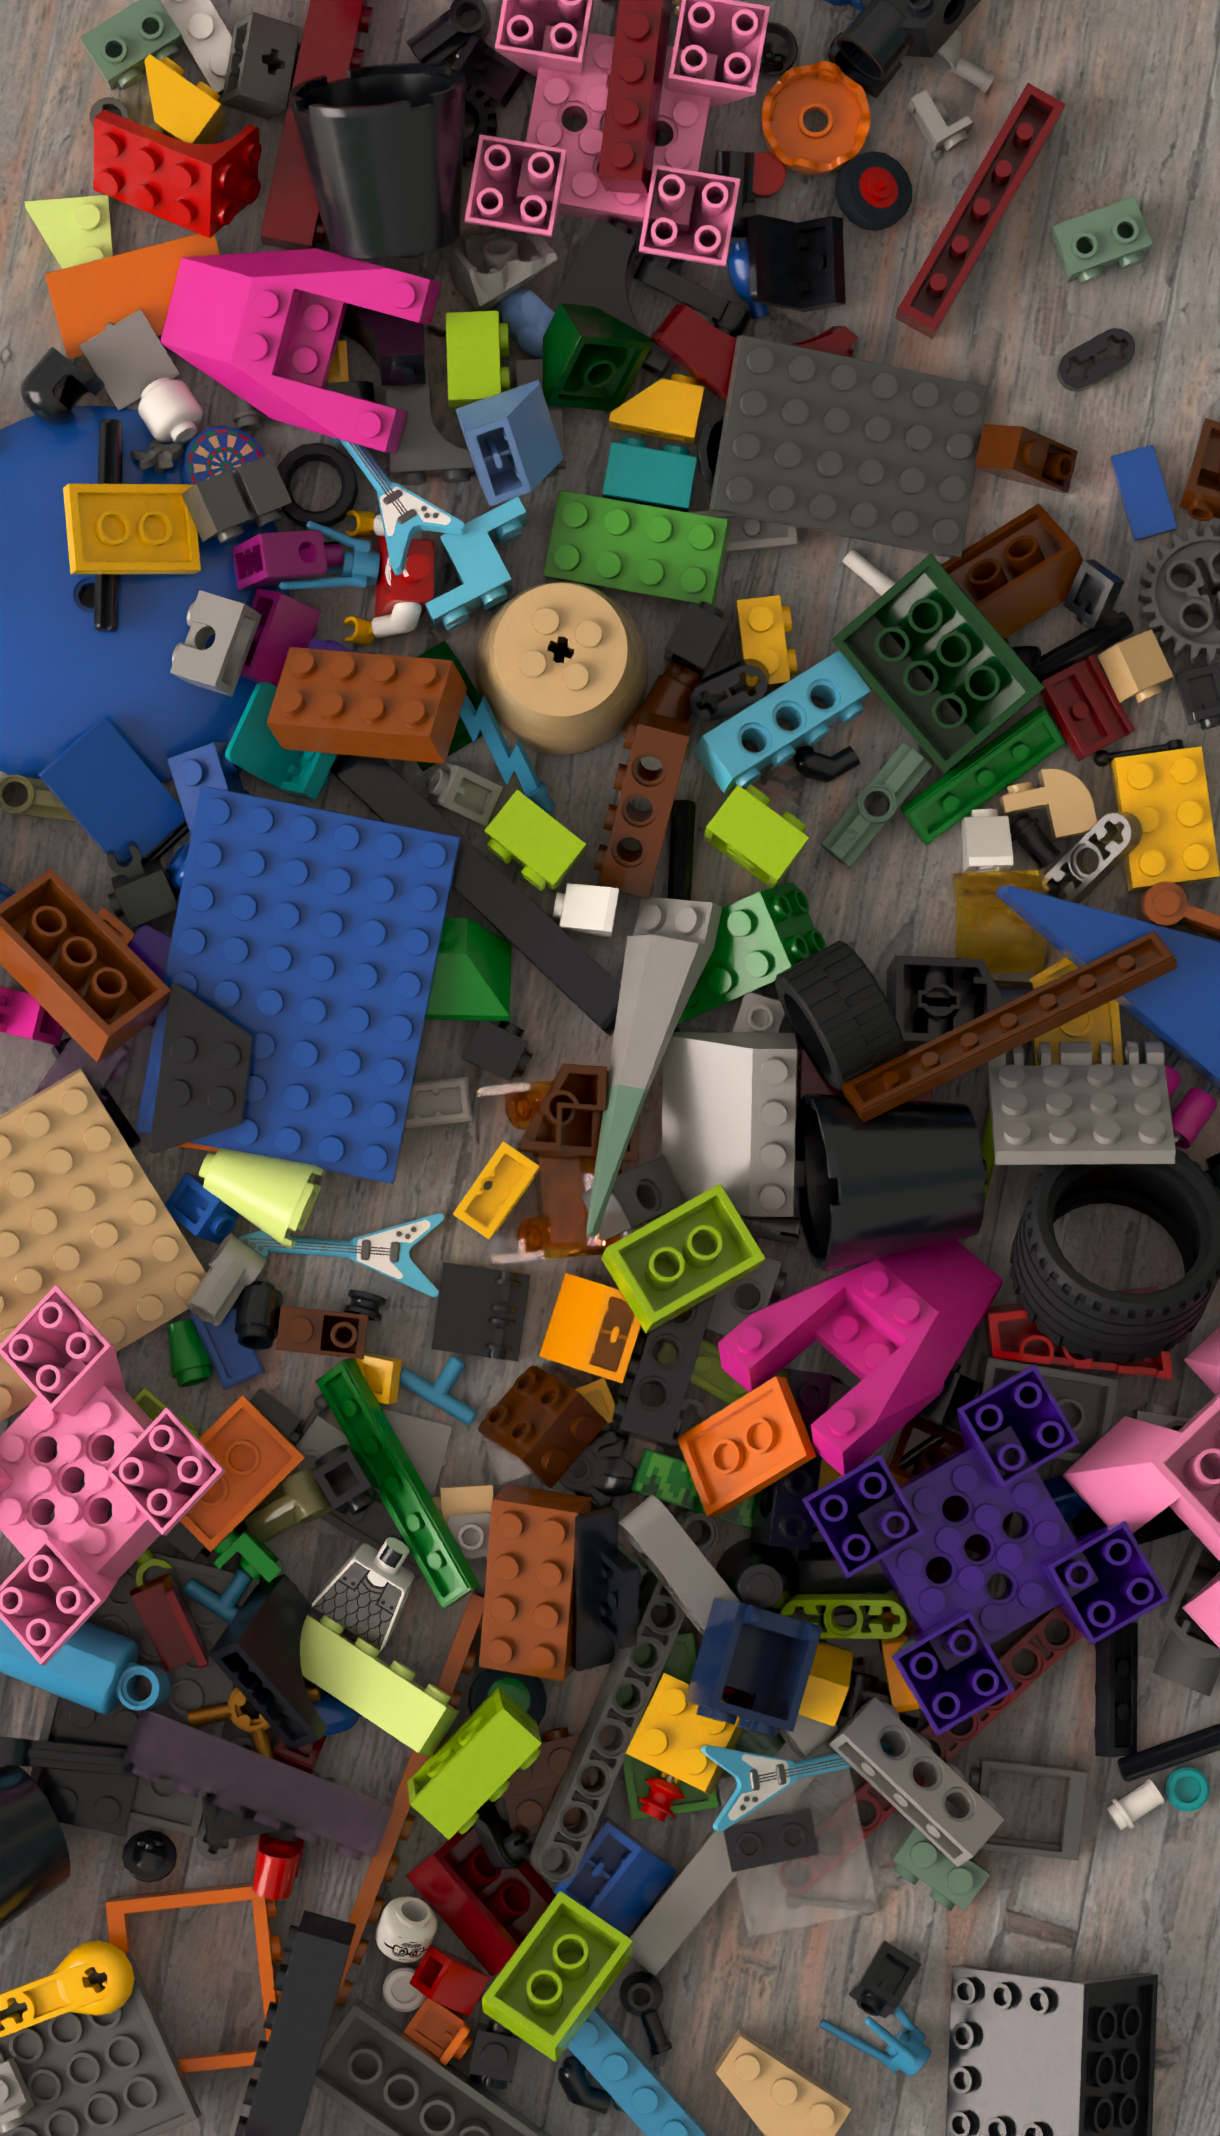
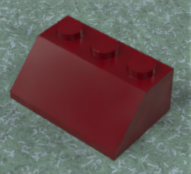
M473 1825L464 1834H460L457 1831L450 1840L446 1838L406 1875L408 1880L491 1976H494L505 1967L556 1897L553 1890L524 1857L522 1866L518 1869L495 1868L489 1861Z

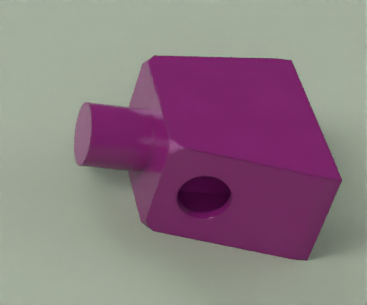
M320 530L262 533L232 547L238 590L279 586L281 581L316 579L327 574L328 568L341 567L343 563L341 544L336 541L324 542L323 534Z

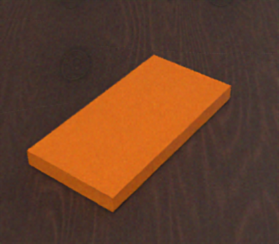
M196 233L45 273L67 359L84 355L79 344L105 330L106 323L111 322L115 324L140 308L156 335H161L181 258L220 255L215 234L208 238Z

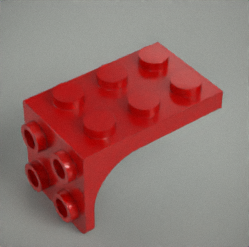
M102 110L94 117L93 190L211 238L223 226L230 224L233 218L247 205L254 203L259 195L261 184L258 180V162L262 152L261 144H259V128L248 125L236 136L226 141L214 144H193L177 140L124 117Z

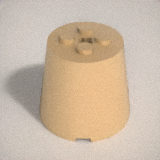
M558 581L542 583L527 588L511 597L500 606L488 621L476 651L475 679L477 690L481 699L485 695L501 731L516 743L520 739L525 748L544 754H580L606 743L613 737L615 738L641 705L648 683L649 665L647 648L633 617L618 601L594 587L576 582ZM558 643H565L568 645V652L573 654L571 659L564 657L563 663H557L554 661V653L549 650L552 646L557 648Z

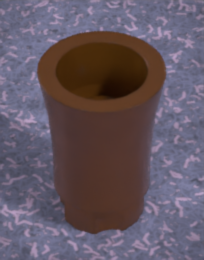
M670 661L663 675H658L651 690L635 714L619 732L620 736L625 740L629 723L638 724L642 711L688 722L693 713L689 704L690 695L696 683L703 679L701 675L686 666Z

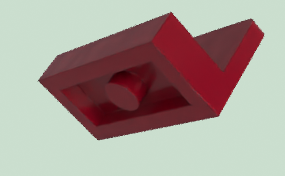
M171 1573L130 1590V1597L166 1672L195 1659L200 1669L209 1665L206 1647Z

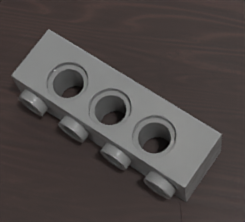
M876 1697L863 1705L829 1743L847 1763L957 1867L973 1858L1005 1820L997 1812L995 1804L988 1797L976 1793L964 1781V1776L958 1768L952 1764L945 1763L932 1751L931 1744L924 1736L912 1732L900 1720L898 1712L891 1705L879 1701ZM880 1740H885L891 1745L893 1757L884 1753ZM913 1770L922 1774L925 1779V1787L915 1782ZM945 1801L951 1802L956 1807L958 1818L952 1817L947 1812Z

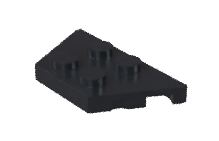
M172 983L170 988L171 992L149 1152L157 1153L244 1123L255 1035L239 1024L233 1023L222 1012L210 1004L207 1005L187 991L186 987L177 983Z

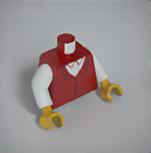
M348 511L346 515L355 516L357 519V527L354 531L345 530L348 536L371 537L374 534L378 535L376 537V551L380 553V564L375 585V617L372 621L355 616H349L344 620L345 625L355 627L354 634L351 637H345L344 640L368 646L375 637L384 638L405 634L417 627L419 619L426 612L425 604L433 600L434 541L423 539L422 531L415 533L411 539L403 572L400 575H395L390 564L381 514L376 516L371 511Z

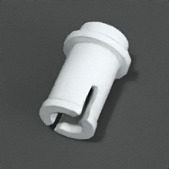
M1148 1779L1144 1784L1117 1801L1116 1798H1113L1111 1800L1112 1805L1107 1807L1106 1810L1120 1831L1126 1827L1131 1830L1134 1828L1133 1822L1160 1804H1164L1165 1801L1154 1783Z

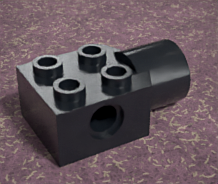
M860 0L863 10L837 39V45L843 56L857 70L871 79L882 81L903 56L932 58L981 0Z
M895 955L887 969V1002L900 1027L905 1043V1053L1034 990L1031 982L993 980L983 959Z

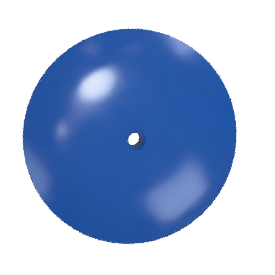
M78 406L72 408V413L76 417L70 422L58 426L49 424L36 415L25 418L0 430V771L8 775L18 774L24 777L40 779L38 774L101 717H105L161 783L173 779L168 758L213 742L228 743L231 740L257 684L240 676L233 697L189 684L170 673L173 651L178 643H185L190 629L186 621L188 609L196 601L199 590L244 603L251 607L257 589L238 590L232 547L256 535L275 533L278 530L275 523L257 528L256 523L253 522L242 527L244 534L224 543H220L218 537L202 542L198 533L201 571L196 574H119L118 629L116 632L111 633L97 632L94 628L95 608H88L82 604L83 593L87 589L95 587V574H70L63 487L67 484H98L99 423L103 419H117L123 423L122 484H184L181 476V463L191 440L182 444L184 452L178 459L174 460L173 467L166 468L163 473L158 474L155 472L154 466L140 470L139 462L141 460L131 458L130 451H149L150 442L156 440L143 422L138 410L123 408L118 411L117 407ZM279 586L258 588L282 593L290 597V589L283 590ZM215 634L208 638L205 649H208L214 643Z

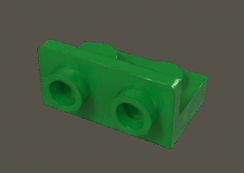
M248 1528L242 1534L234 1529L214 1549L219 1556L213 1564L218 1569L238 1551L243 1556L239 1564L256 1581L263 1576L270 1582L285 1566L263 1542H260L255 1535L249 1532Z

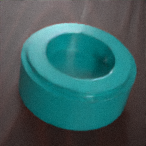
M1178 1767L1171 1771L1165 1780L1164 1792L1167 1800L1181 1811L1199 1809L1205 1804L1209 1796L1210 1788L1207 1778L1194 1767Z

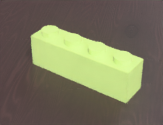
M323 1614L321 1619L307 1615L300 1640L302 1675L417 1753L432 1757L459 1713L458 1710L448 1704L451 1696L430 1683L426 1689L413 1681L416 1675L414 1671L396 1660H393L391 1665L377 1657L381 1650L360 1637L357 1638L356 1642L352 1641L342 1634L345 1627Z

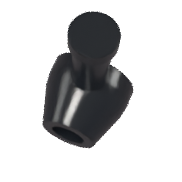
M638 1971L628 1975L620 1986L619 1997L622 2006L630 2014L641 2017L652 2047L650 2048L652 2056L672 2049L671 2041L667 2040L657 2013V2009L663 2000V1987L656 1976L645 1971ZM644 1988L649 1992L650 1998L646 2003L639 2004L634 2001L632 1995L636 1989Z

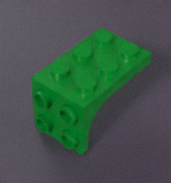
M791 882L759 891L722 908L714 950L694 987L678 1024L744 996V994L776 982L777 974L826 948L822 934L815 929L809 916L807 897L802 890L798 889L795 883Z

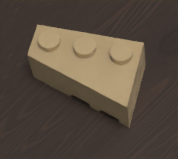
M738 2029L715 2065L718 2077L765 2136H835L852 2110L848 2100L740 2029Z

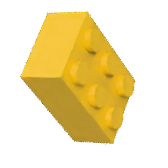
M1202 746L1114 758L1110 762L1116 811L1133 814L1138 818L1142 827V837L1139 844L1123 860L1128 892L1148 890L1156 883L1164 881L1172 882L1176 885L1214 881L1220 877ZM1118 824L1120 840H1124V838L1121 835V831L1124 829L1123 824Z

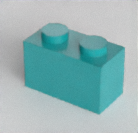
M621 438V443L611 442L602 498L688 512L697 464V457L689 456V449L674 445H664L663 451L646 448L647 442L634 438Z

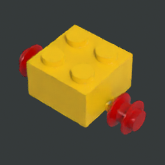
M666 1673L663 1674L626 1751V1754L663 1772L661 1776L665 1780L657 1776L646 1778L645 1782L651 1789L647 1797L636 1798L644 1802L640 1811L662 1822L665 1821L667 1815L674 1818L677 1817L671 1809L674 1800H685L681 1788L673 1785V1782L678 1784L680 1780L712 1795L724 1769L702 1754L701 1747L703 1745H711L733 1750L743 1731V1728L737 1727L740 1718H737L735 1725L696 1715L698 1706L685 1702L689 1684ZM725 1686L722 1695H732L736 1691L734 1688Z

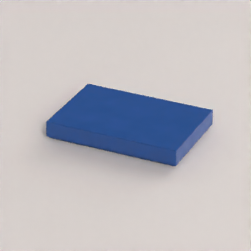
M101 717L38 774L40 779L107 856V851L112 850L115 858L120 862H127L132 857L128 842L134 841L138 845L141 859H143L186 819L182 807L105 717Z

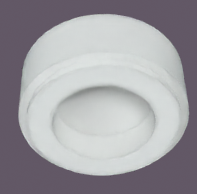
M400 1966L393 1969L385 1978L383 1996L386 2003L396 2011H413L423 2003L426 1997L409 1984L416 1968Z

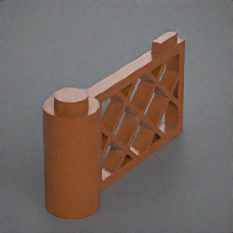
M1166 881L1156 883L1140 895L1136 902L1135 913L1137 920L1166 928L1178 924L1220 939V916L1189 905L1186 893L1175 883Z

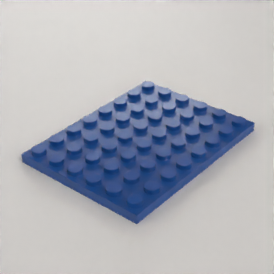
M204 785L200 786L163 983L169 989L172 983L183 985L194 996L207 1005L210 1004L222 1012L230 1021L239 1024L255 1035L244 1123L190 1141L191 1143L317 1165L328 1171L391 1184L395 1182L461 837ZM169 996L162 1012L156 1018L135 1129L137 1132L147 1134L152 1132Z

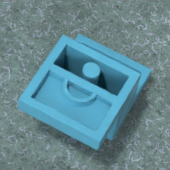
M519 497L465 524L467 532L464 535L446 533L440 536L442 549L461 585L425 604L427 614L435 630L445 627L447 632L452 631L470 620L469 613L483 606L487 612L509 600L507 595L513 591L512 579L493 542L498 540L500 545H505L523 535L521 529L527 525V514Z

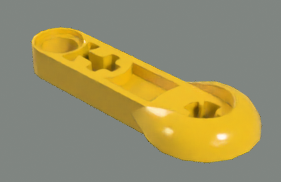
M99 1940L82 1943L73 1949L52 1973L0 1993V2011L14 2004V1997L17 2003L25 2002L28 2008L22 2014V2017L19 2013H14L2 2020L0 2018V2038L67 2012L95 2016L115 2012L125 2005L132 1994L135 1980L132 1964L125 1953L111 1943ZM91 1967H95L97 1973H106L107 1980L102 1983L106 1988L101 1989L99 1983H90L88 1976L94 1973L90 1969Z

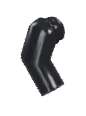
M807 745L798 748L793 756L796 769L802 776L823 783L831 782L861 764L851 746L829 757L814 752L813 747Z
M567 2057L563 2061V2067L558 2070V2080L568 2100L573 2104L606 2115L612 2098L607 2091L589 2086L584 2075L586 2067L577 2057Z

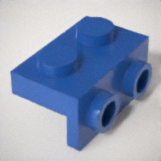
M213 742L167 759L190 834H192L200 786L204 785L249 794L247 790H244L239 776L242 768L227 760L225 756L229 743Z

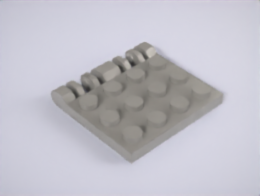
M1127 1041L1124 1051L1126 1065H1112L1113 1053L1110 1042L1099 1043V1064L1092 1065L1090 1042H1059L1058 1064L1051 1065L1050 1042H1039V1047L1037 1048V1062L1039 1066H1024L1025 1051L1023 1045L1011 1050L1012 1064L1006 1065V1053L986 1062L995 1165L1175 1164L1176 1148L1164 1065L1163 1041L1144 1042V1064H1139L1137 1041Z

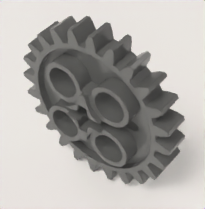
M1206 524L1203 536L1198 537L1196 531L1191 526L1188 527L1187 540L1185 541L1175 533L1171 535L1172 549L1162 544L1157 546L1156 553L1160 560L1155 558L1147 559L1146 568L1152 573L1141 574L1140 584L1148 589L1139 591L1138 601L1149 603L1141 609L1140 616L1146 619L1154 618L1148 625V630L1152 629L1153 633L1162 631L1163 634L1159 641L1161 648L1173 642L1175 644L1174 657L1177 658L1184 650L1190 651V663L1194 664L1199 654H1205L1208 665L1212 666L1215 655L1220 654V630H1217L1215 627L1209 597L1202 595L1204 580L1195 562L1201 560L1204 563L1209 592L1211 595H1217L1215 611L1220 621V575L1213 569L1215 564L1220 563V535L1213 536L1210 524ZM1183 573L1191 577L1194 583L1189 587L1181 588L1176 586L1171 578L1176 574ZM1195 613L1202 616L1206 624L1200 628H1192L1184 622L1183 618L1188 614Z

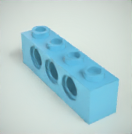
M838 650L704 734L695 747L694 753L723 793L736 785L744 789L761 776L760 770L772 763L777 768L796 754L794 748L804 742L812 746L830 733L831 730L828 727L839 720L843 724H847L858 717L865 710L862 704L871 690L856 669ZM810 697L823 699L828 709L816 707ZM776 719H786L792 724L794 730L787 731L782 729L777 724ZM749 740L754 742L759 752L747 751L741 741Z

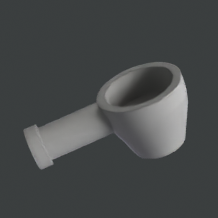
M957 29L932 58L918 57L924 65L937 72L959 75L979 87V91L984 94L996 75L991 71L989 73L961 57L963 36Z

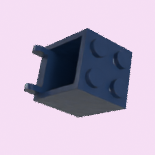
M714 1598L685 1702L698 1706L696 1715L735 1725L736 1719L740 1718L737 1727L776 1737L778 1729L793 1732L823 1627L767 1611L753 1605ZM728 1686L753 1694L750 1709L722 1702L721 1698L724 1687Z

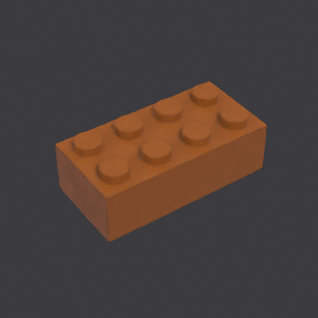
M290 647L266 723L281 747L286 750L445 764L468 687L452 660Z
M51 868L0 904V964L97 1063L156 1020L157 1016L162 1012L171 990Z
M507 1484L492 1499L479 1667L563 1682L574 1670L572 1667L575 1517L591 1511L592 1498Z

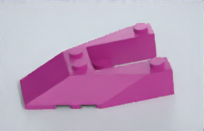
M317 248L182 257L160 343L273 420L379 451L397 453L408 411L327 389L328 377L347 304L431 325L441 282L340 256Z
M957 1240L855 1264L749 1315L718 1342L721 1367L746 1391L751 1392L772 1379L816 1340L860 1378L861 1381L811 1424L815 1452L841 1475H844L862 1464L941 1394L946 1378L954 1364H958L965 1352L967 1341L975 1327H979L1003 1285V1279Z

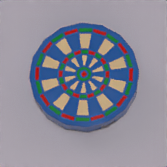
M227 426L208 428L194 437L182 457L181 476L184 484L195 485L229 470L231 473H234V469L265 457V453L251 435L238 428Z

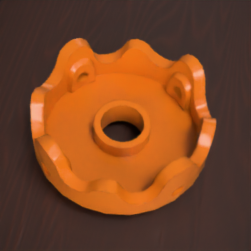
M820 61L811 65L791 68L780 77L765 96L761 126L767 147L779 162L788 169L800 174L819 176L840 170L859 154L868 136L871 116L867 97L862 86L844 74L836 64ZM810 111H820L827 117L828 125L823 131L811 132L804 126L803 117Z

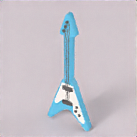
M333 438L336 445L343 444L377 491L390 564L395 575H400L403 572L411 539L415 533L419 531H432L464 535L467 532L465 524L461 520L399 484L391 482L365 446Z
M442 1213L379 1230L351 1240L290 1236L289 1238L297 1241L292 1249L283 1246L262 1230L238 1237L264 1257H268L269 1252L350 1258L354 1262L433 1298L439 1296L438 1289L411 1260L410 1252L418 1242L444 1222L445 1216Z
M880 1742L884 1753L893 1757L891 1745ZM703 1745L701 1747L702 1754L733 1775L736 1780L734 1793L713 1824L715 1831L726 1830L794 1784L797 1779L852 1767L838 1753L793 1762L711 1745Z

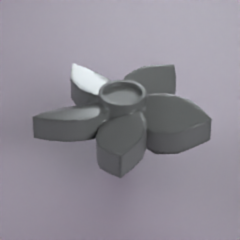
M154 440L149 444V451L134 450L130 452L131 458L141 460L139 462L140 470L154 466L155 472L159 474L163 473L164 469L173 467L174 460L182 455L184 449L182 444L171 443L163 445L160 441Z

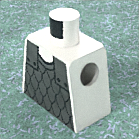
M392 1537L386 1539L380 1550L363 1543L324 1585L312 1603V1607L382 1651L396 1629L415 1580L414 1573L402 1566V1563L409 1554V1548L402 1541Z

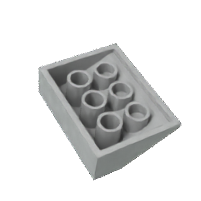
M673 1033L663 1055L661 1156L664 1155L685 1202L720 1183L739 1215L749 1217H793L797 1074L795 1033Z

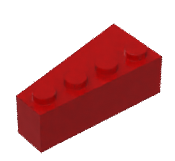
M1157 1286L1146 1288L1121 1290L1115 1292L1126 1294L1152 1293L1160 1289ZM1019 1303L990 1306L984 1316L987 1348L993 1358L1048 1365L1057 1364L1080 1369L1106 1370L1121 1374H1138L1173 1380L1170 1351H1162L1159 1356L1152 1359L1147 1357L1140 1362L1127 1361L1126 1363L1117 1364L1116 1361H1109V1363H1105L1093 1358L1091 1360L1083 1358V1355L1073 1354L1067 1351V1348L1053 1343L1051 1338L1043 1335L1038 1330V1326L1029 1320L1026 1310L1022 1309Z

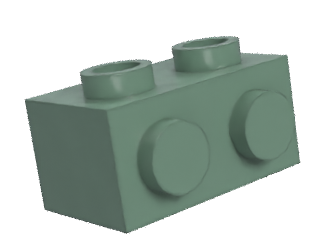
M138 0L80 37L86 52L111 91L119 86L122 89L129 88L140 81L144 76L142 71L146 70L144 60L149 54L159 61L163 56L173 60L180 54L179 48L185 45L181 33L160 0Z
M1135 196L1054 225L1049 234L1067 283L1079 279L1080 284L1093 282L1105 276L1104 269L1120 264L1121 269L1136 266L1146 260L1144 254L1149 253L1153 245Z
M912 1823L890 1853L892 1860L898 1863L894 1868L896 1873L913 1885H916L919 1879L934 1889L929 1896L950 1911H952L955 1905L966 1911L990 1876L987 1869L973 1859L957 1867Z

